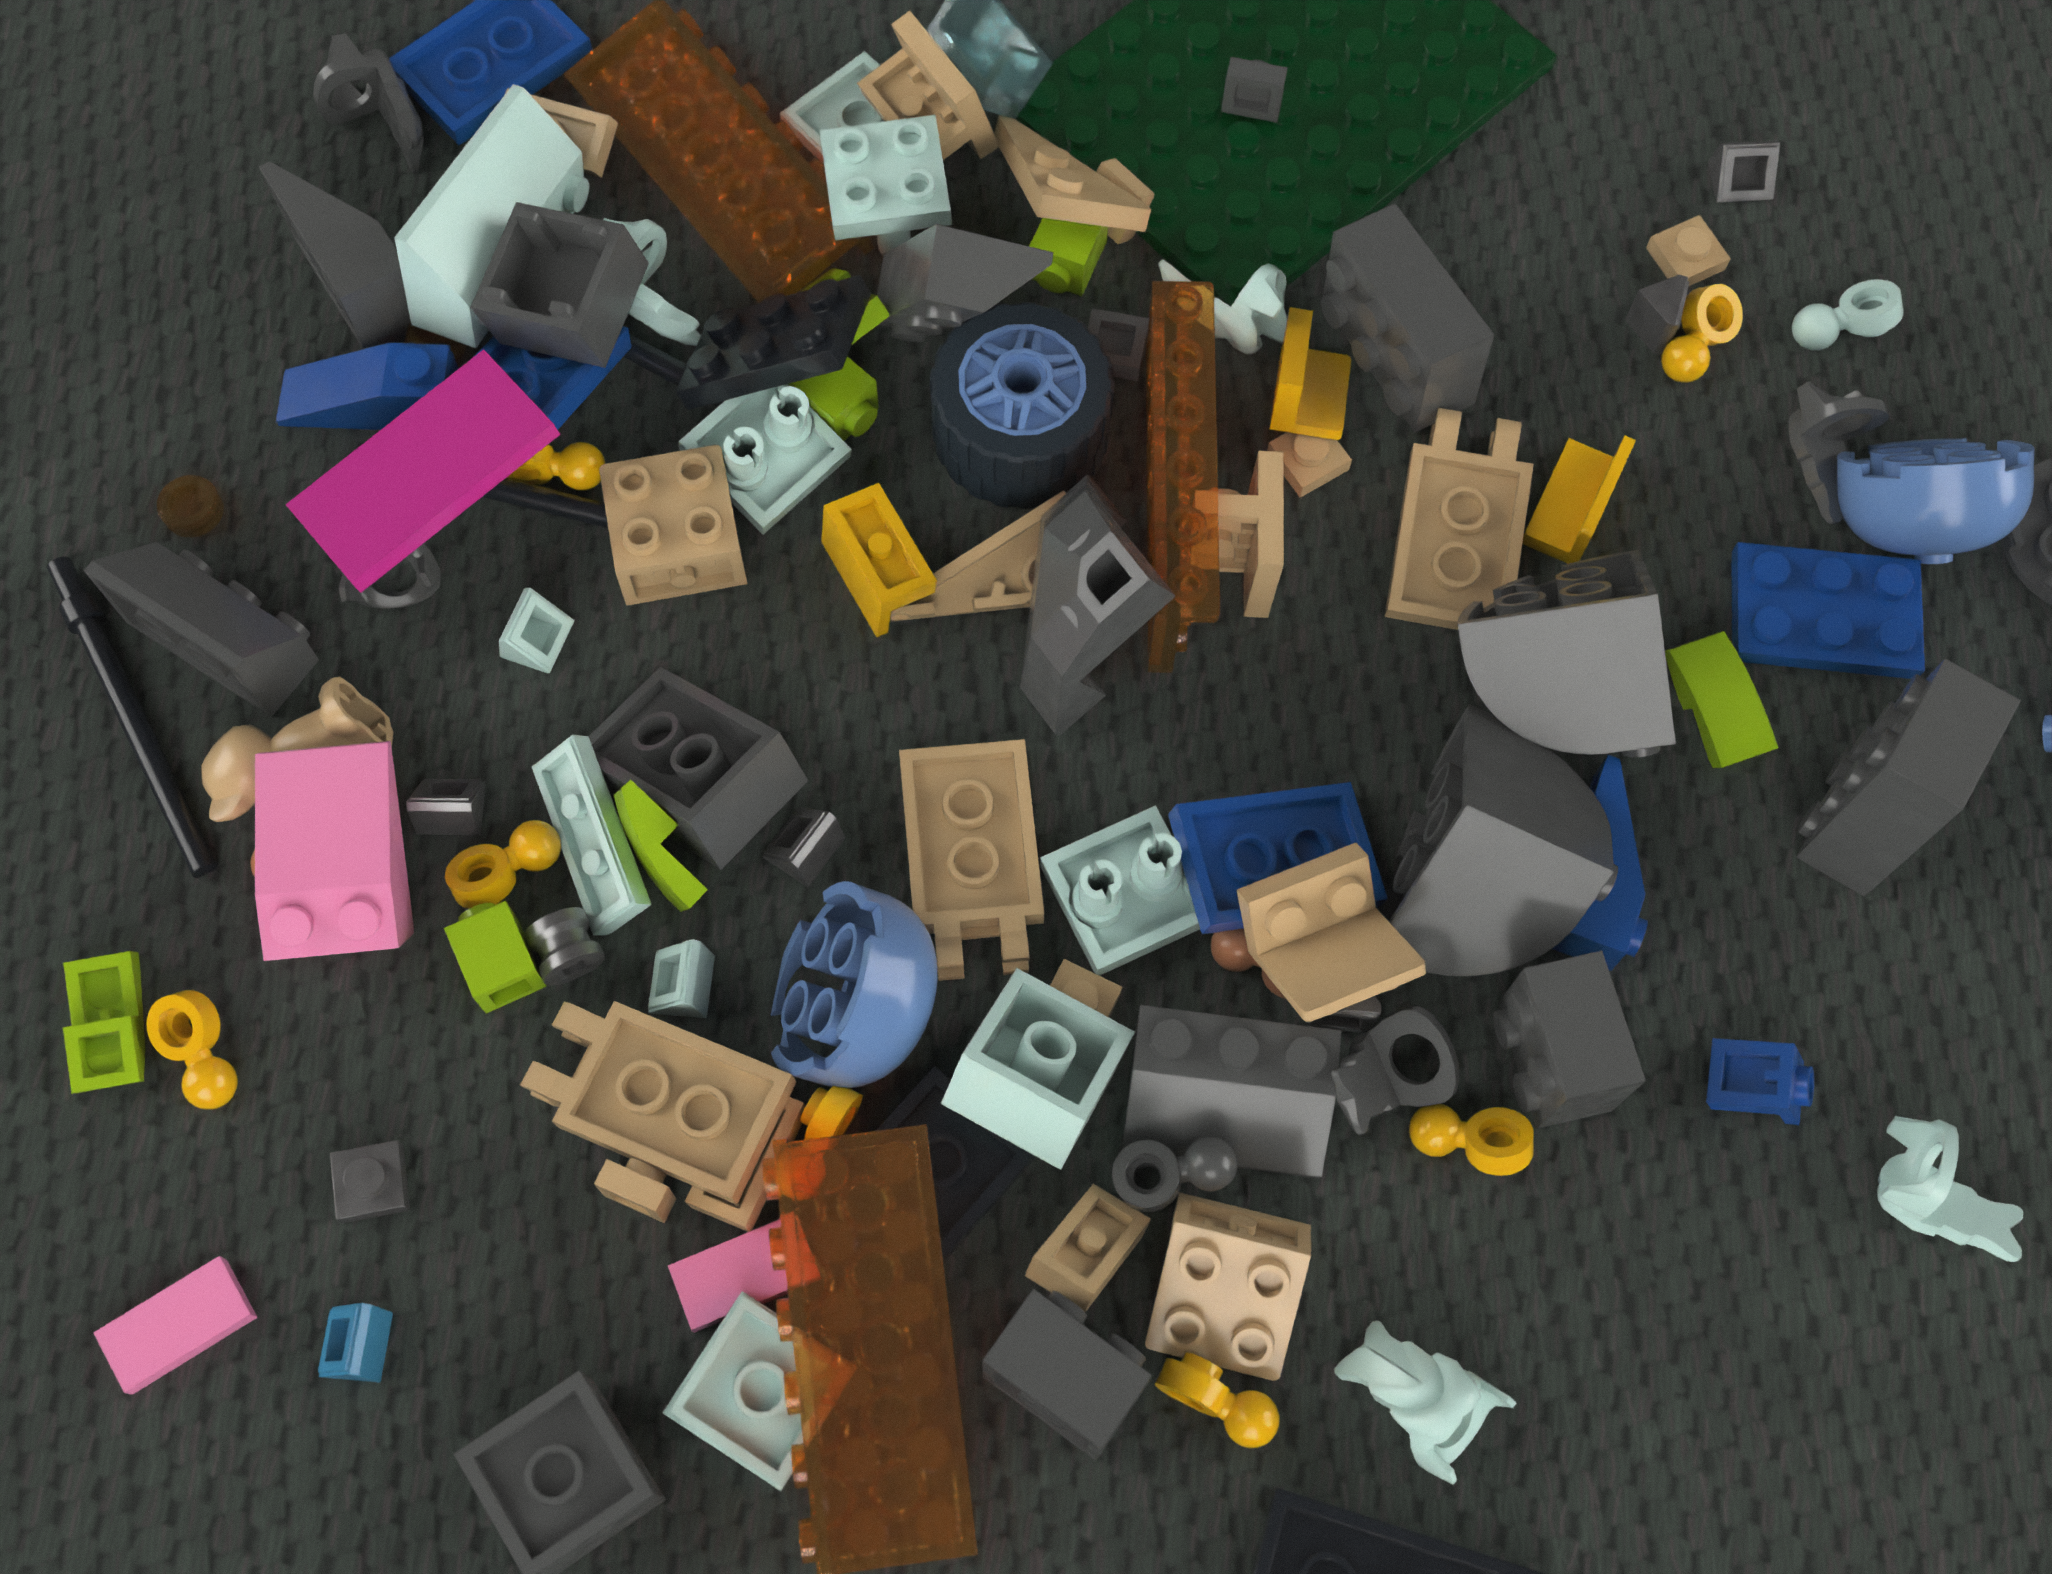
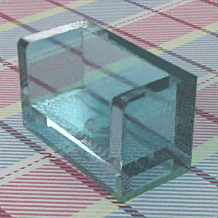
M945 0L926 30L975 89L983 110L1013 119L1017 118L1053 64L1000 0Z

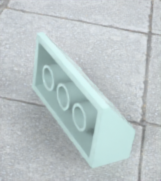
M515 84L510 87L395 236L411 325L477 348L489 330L470 307L515 203L519 202L573 214V212L581 211L589 193V181L584 178L582 151L523 87Z

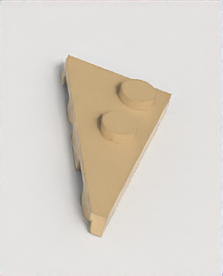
M998 115L994 132L997 144L1037 217L1141 232L1146 231L1151 213V208L1014 118Z
M1063 490L934 572L933 574L937 579L935 593L891 611V622L1030 607L1041 517L1066 494Z

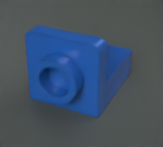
M1712 1038L1706 1103L1710 1109L1780 1115L1784 1124L1799 1125L1801 1106L1811 1107L1813 1102L1814 1071L1812 1066H1804V1061L1794 1043Z

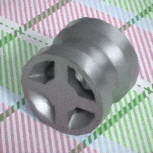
M570 907L555 911L535 921L524 932V939L529 950L537 952L542 961L538 969L544 984L553 986L568 983L595 970L604 961L605 955L600 944L590 940L587 930L590 924L584 909Z

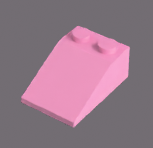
M391 741L255 754V900L264 961L396 949L414 934Z

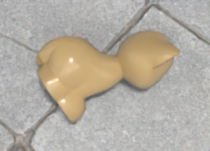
M334 677L322 685L318 695L321 705L319 709L287 724L272 738L253 725L232 727L212 746L201 765L202 785L212 799L209 818L215 822L234 820L248 812L255 805V754L391 741L392 747L394 732L389 717L376 704L363 697L352 684L341 677Z

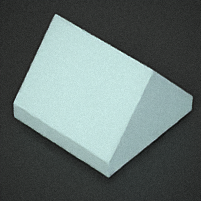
M530 587L524 588L499 639L500 657L545 673H550L575 620Z
M691 939L657 950L648 1013L707 1018L715 955L701 941Z

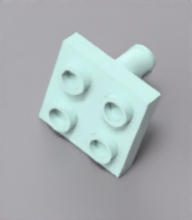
M936 115L820 130L835 241L877 235L878 249L882 256H884L886 252L911 239L910 230L930 228L936 224L943 226L952 225Z
M788 384L725 400L679 441V449L681 451L711 445H719L722 448L731 502L762 535L850 458L852 450L809 406V400L805 393Z
M1156 805L1040 857V867L1091 968L1099 976L1200 930L1181 863L1182 850L1180 843L1171 835Z

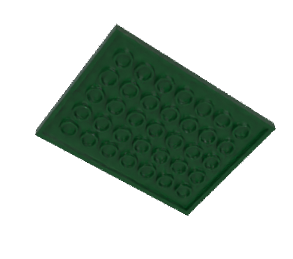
M1133 0L1004 98L1003 113L1022 123L1055 146L1064 149L1072 157L1096 172L1101 162L1116 158L1155 193L1149 205L1151 213L1146 231H1136V233L1183 276L1231 307L1252 275L1267 263L1273 264L1283 271L1286 276V287H1288L1330 252L1334 231L1385 207L1549 72L1555 64L1557 55L1491 0ZM1231 57L1261 60L1268 64L1288 67L1277 122L1221 112L1226 75Z

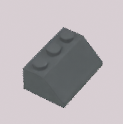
M936 224L884 254L877 296L890 316L879 325L891 328V337L909 342H924L926 335H941L944 329L960 327L963 321L986 312L1051 266L1054 252Z
M153 542L93 560L83 570L127 624L270 717L275 714L319 661L306 641L311 634L300 622L283 611H280L273 617L259 608L262 605L260 599L242 584L231 580L225 586L212 578L214 571L203 560L188 550L183 549L177 555L158 542Z
M1140 1005L1135 1028L1122 1149L1136 1141L1153 1140L1168 1147L1177 1157L1185 1155L1186 1150L1194 1141L1203 1137L1213 1136L1223 1139L1233 1148L1237 1156V1168L1321 1179L1336 1101L1331 1070L1339 1068L1342 1030Z

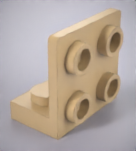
M719 445L607 463L600 466L599 472L614 568L626 606L747 584L722 448Z
M1357 843L1237 889L1249 954L1306 1022H1312L1324 1016L1332 1015L1343 1008L1385 991L1393 990L1426 974L1425 960L1377 910L1369 856Z
M1179 1192L1172 1219L1168 1249L1146 1335V1347L1149 1350L1183 1358L1185 1352H1189L1212 1362L1220 1368L1272 1381L1278 1380L1284 1364L1311 1258V1225Z

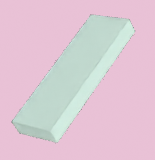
M571 735L534 764L532 770L553 827L560 836L561 849L581 904L589 919L592 934L608 935L652 904L588 736Z

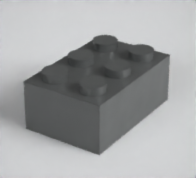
M1394 203L1334 231L1329 260L1326 263L1327 273L1323 296L1320 300L1321 310L1327 323L1333 329L1339 328L1351 344L1353 356L1359 367L1365 372L1370 371L1380 384L1390 410L1397 416L1402 415L1414 433L1435 423L1438 408L1461 411L1475 404L1495 334L1398 206Z

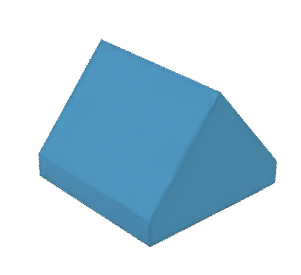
M366 1303L332 1307L329 1310L319 1363V1377L381 1383L393 1312Z

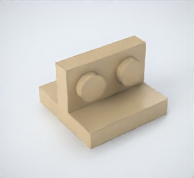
M909 10L891 24L902 49L860 80L857 85L863 96L883 121L936 115L943 160L965 143H968L981 159L992 153L999 146L977 93Z
M1258 451L1248 495H1241L1232 489H1215L1208 493L1195 492L1184 544L1183 570L1244 573V617L1268 618L1284 565V453Z

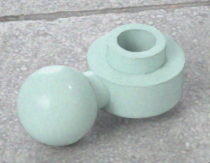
M1868 280L1855 284L1842 294L1839 300V307L1833 309L1828 305L1816 303L1802 308L1796 314L1792 323L1793 337L1798 344L1806 349L1822 350L1832 345L1838 338L1840 331L1844 329L1852 334L1864 337L1880 336L1895 327L1903 317L1901 290L1896 284L1887 280Z

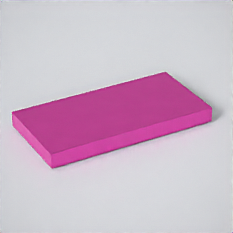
M483 349L285 505L348 580L362 593L557 438L560 433L553 422Z

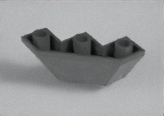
M1088 474L1041 517L1020 683L1021 690L1052 731L1058 736L1063 734L1106 696L1089 673L1176 597L1121 529L1127 520Z

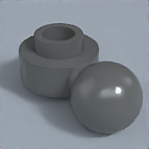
M1213 1136L1203 1137L1194 1141L1186 1150L1185 1155L1177 1157L1162 1143L1153 1140H1140L1127 1145L1118 1154L1112 1168V1180L1117 1193L1124 1203L1137 1211L1156 1212L1166 1208L1175 1200L1182 1183L1191 1182L1195 1187L1204 1191H1217L1225 1188L1236 1175L1238 1166L1237 1156L1233 1148L1226 1141ZM1145 1168L1158 1170L1161 1174L1158 1185L1149 1190L1138 1187L1136 1178L1141 1170Z

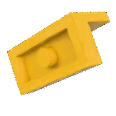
M1289 307L1280 353L1270 429L1339 440L1342 437L1351 357L1344 354L1308 349L1313 311Z
M1624 435L1613 457L1569 438L1527 526L1522 544L1567 564L1579 561L1595 532L1636 440Z
M879 483L824 505L821 542L875 636L884 635L889 631L891 611L935 593L937 579Z

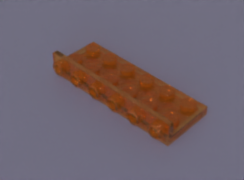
M654 0L564 73L571 86L594 112L609 115L618 122L615 133L618 141L757 303L774 294L780 293L787 296L797 293L854 245L864 255H867L874 249L868 236L835 241L824 165L817 158L808 163L798 151L803 148V145L792 129L782 119L775 125L765 115L770 109L763 97L750 82L740 87L732 78L737 72L730 60L717 45L708 50L701 43L700 39L704 37V34L684 8L675 13L664 0Z
M1152 281L1145 350L1147 561L1176 596L1147 621L1148 672L1152 673L1173 672L1175 653L1186 652L1188 626H1191V622L1214 623L1218 621L1220 615L1214 285L1211 282Z
M927 1124L789 1142L787 1138L773 1140L774 1157L762 1158V1173L766 1200L778 1199L781 1227L769 1229V1242L773 1270L786 1269L788 1298L777 1299L776 1310L781 1343L793 1341L796 1370L784 1372V1391L788 1415L800 1414L803 1443L791 1445L795 1489L808 1488L811 1513L810 1518L799 1519L803 1564L816 1563L817 1574H843L978 1555Z

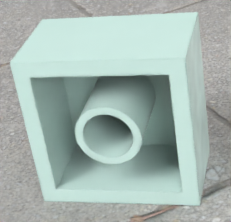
M1016 968L964 1050L941 1104L1061 1170L1109 1084L1135 1031Z

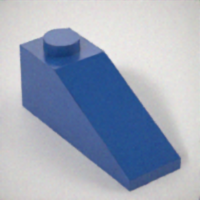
M385 343L285 369L276 423L278 426L381 430L459 368L449 345Z
M1607 755L1594 774L1589 788L1603 807L1610 824L1614 864L1618 866L1617 878L1608 896L1601 902L1594 900L1574 929L1552 949L1572 957L1603 951L1608 969L1612 971L1626 954L1632 957L1637 954L1645 936L1648 921L1639 918L1645 899V890L1621 761L1619 758Z

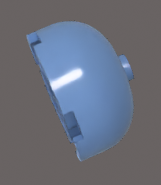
M1951 438L1868 445L1870 458L1855 460V452L1843 451L1837 455V496L1843 519L1857 537L1878 549L1892 553L1914 555V559L1921 560V564L1952 562L1953 554L1970 552L1992 545L2006 537L2022 521L2029 509L2033 496L2035 448L2033 445L2024 442L2001 440L1997 441V451L1986 450V444L1967 442V438Z
M843 881L823 891V900L826 905L812 923L803 920L799 921L786 946L770 1015H781L783 1034L781 1044L773 1049L771 1055L780 1070L790 1073L794 1077L829 1087L855 1088L871 1084L887 1076L900 1066L913 1051L927 1026L933 1009L937 990L938 970L936 953L930 934L912 909L892 896L850 881ZM802 964L807 968L844 980L841 991L799 980L791 987L785 998L788 983ZM797 1035L837 1048L830 1056L825 1058L810 1050Z

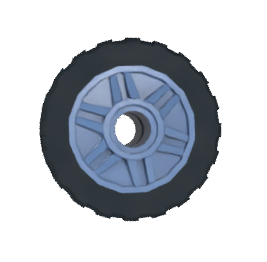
M1033 302L1010 305L1003 303L994 305L993 308L988 309L986 312L966 320L960 327H954L948 333L945 343L939 346L935 355V365L931 369L930 375L933 442H936V454L941 465H944L949 471V477L958 486L961 485L967 489L970 495L979 500L985 499L993 502L996 506L1008 508V506L1022 507V509L1036 508V506L1043 504L1063 490L1067 493L1087 474L1089 476L1096 474L1109 445L1115 381L1112 380L1113 366L1110 356H1107L1103 349L1104 344L1096 334H1092L1086 328L1085 323L1052 306H1040Z

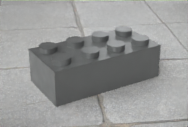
M1944 659L1926 679L1915 674L1902 691L1897 702L1890 701L1873 727L1867 726L1854 743L1850 752L1845 750L1833 765L1825 780V783L1831 786L1822 802L1819 800L1815 801L1797 830V833L1806 837V840L1796 858L1865 897L1964 809L2021 700L1947 659Z

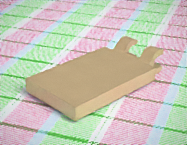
M1443 408L1437 409L1435 423L1431 425L1429 444L1414 443L1410 452L1385 617L1458 630V618L1473 601H1482L1484 608L1494 602V589L1517 580L1534 465L1532 463L1516 461L1521 422L1497 418L1495 432L1491 431L1488 453L1487 455L1456 450L1462 412Z
M1025 739L899 750L912 908L927 928L929 934H935L938 980L964 979L962 940L1000 937L1003 975L1013 974L1016 968L1029 973V947L1026 925L1044 924V906Z
M564 1001L552 1026L563 1031L561 1034L563 1038L588 1047L572 1077H569L546 1065L532 1061L520 1085L530 1090L532 1097L559 1107L552 1119V1122L558 1128L627 1158H634L645 1162L671 1177L737 1205L796 1084L792 1074L616 1001L613 1002L606 1018H602Z

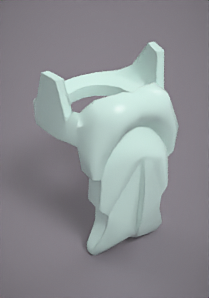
M604 218L603 220L624 224L641 251L653 240L652 246L642 252L649 264L628 314L645 323L661 336L686 345L696 346L701 337L696 330L700 325L699 322L691 315L665 301L663 297L644 285L663 262L667 248V238L664 229L649 219L624 222Z
M1162 259L1159 262L1161 275L1172 301L1192 320L1208 331L1213 338H1225L1235 349L1247 355L1254 354L1261 348V334L1281 344L1283 343L1287 323V315L1284 309L1287 283L1283 271L1273 264L1267 263L1261 266L1252 275L1230 307L1199 285L1191 282L1165 260Z
M1895 1116L1887 1127V1133L1905 1145L1907 1150L1903 1154L1890 1158L1881 1168L1878 1177L1877 1196L1882 1208L1914 1231L1933 1237L1938 1234L1959 1245L1968 1244L1984 1249L2005 1261H2018L2022 1257V1249L2010 1229L2023 1219V1210L2014 1204L1998 1203L1982 1198L1972 1188L1953 1181L1959 1151L1957 1128L1940 1119L1929 1122ZM1943 1150L1941 1163L1939 1169H1937L1932 1165L1937 1156L1939 1155V1153Z
M1372 1321L1366 1329L1364 1344L1342 1359L1334 1368V1373L1341 1380L1367 1386L1374 1399L1389 1408L1394 1420L1409 1433L1411 1450L1417 1464L1431 1474L1451 1484H1454L1457 1478L1450 1464L1470 1444L1481 1428L1489 1411L1495 1406L1513 1408L1516 1405V1402L1510 1396L1474 1373L1464 1370L1456 1360L1440 1353L1430 1356L1411 1341L1400 1342L1394 1339L1380 1321Z

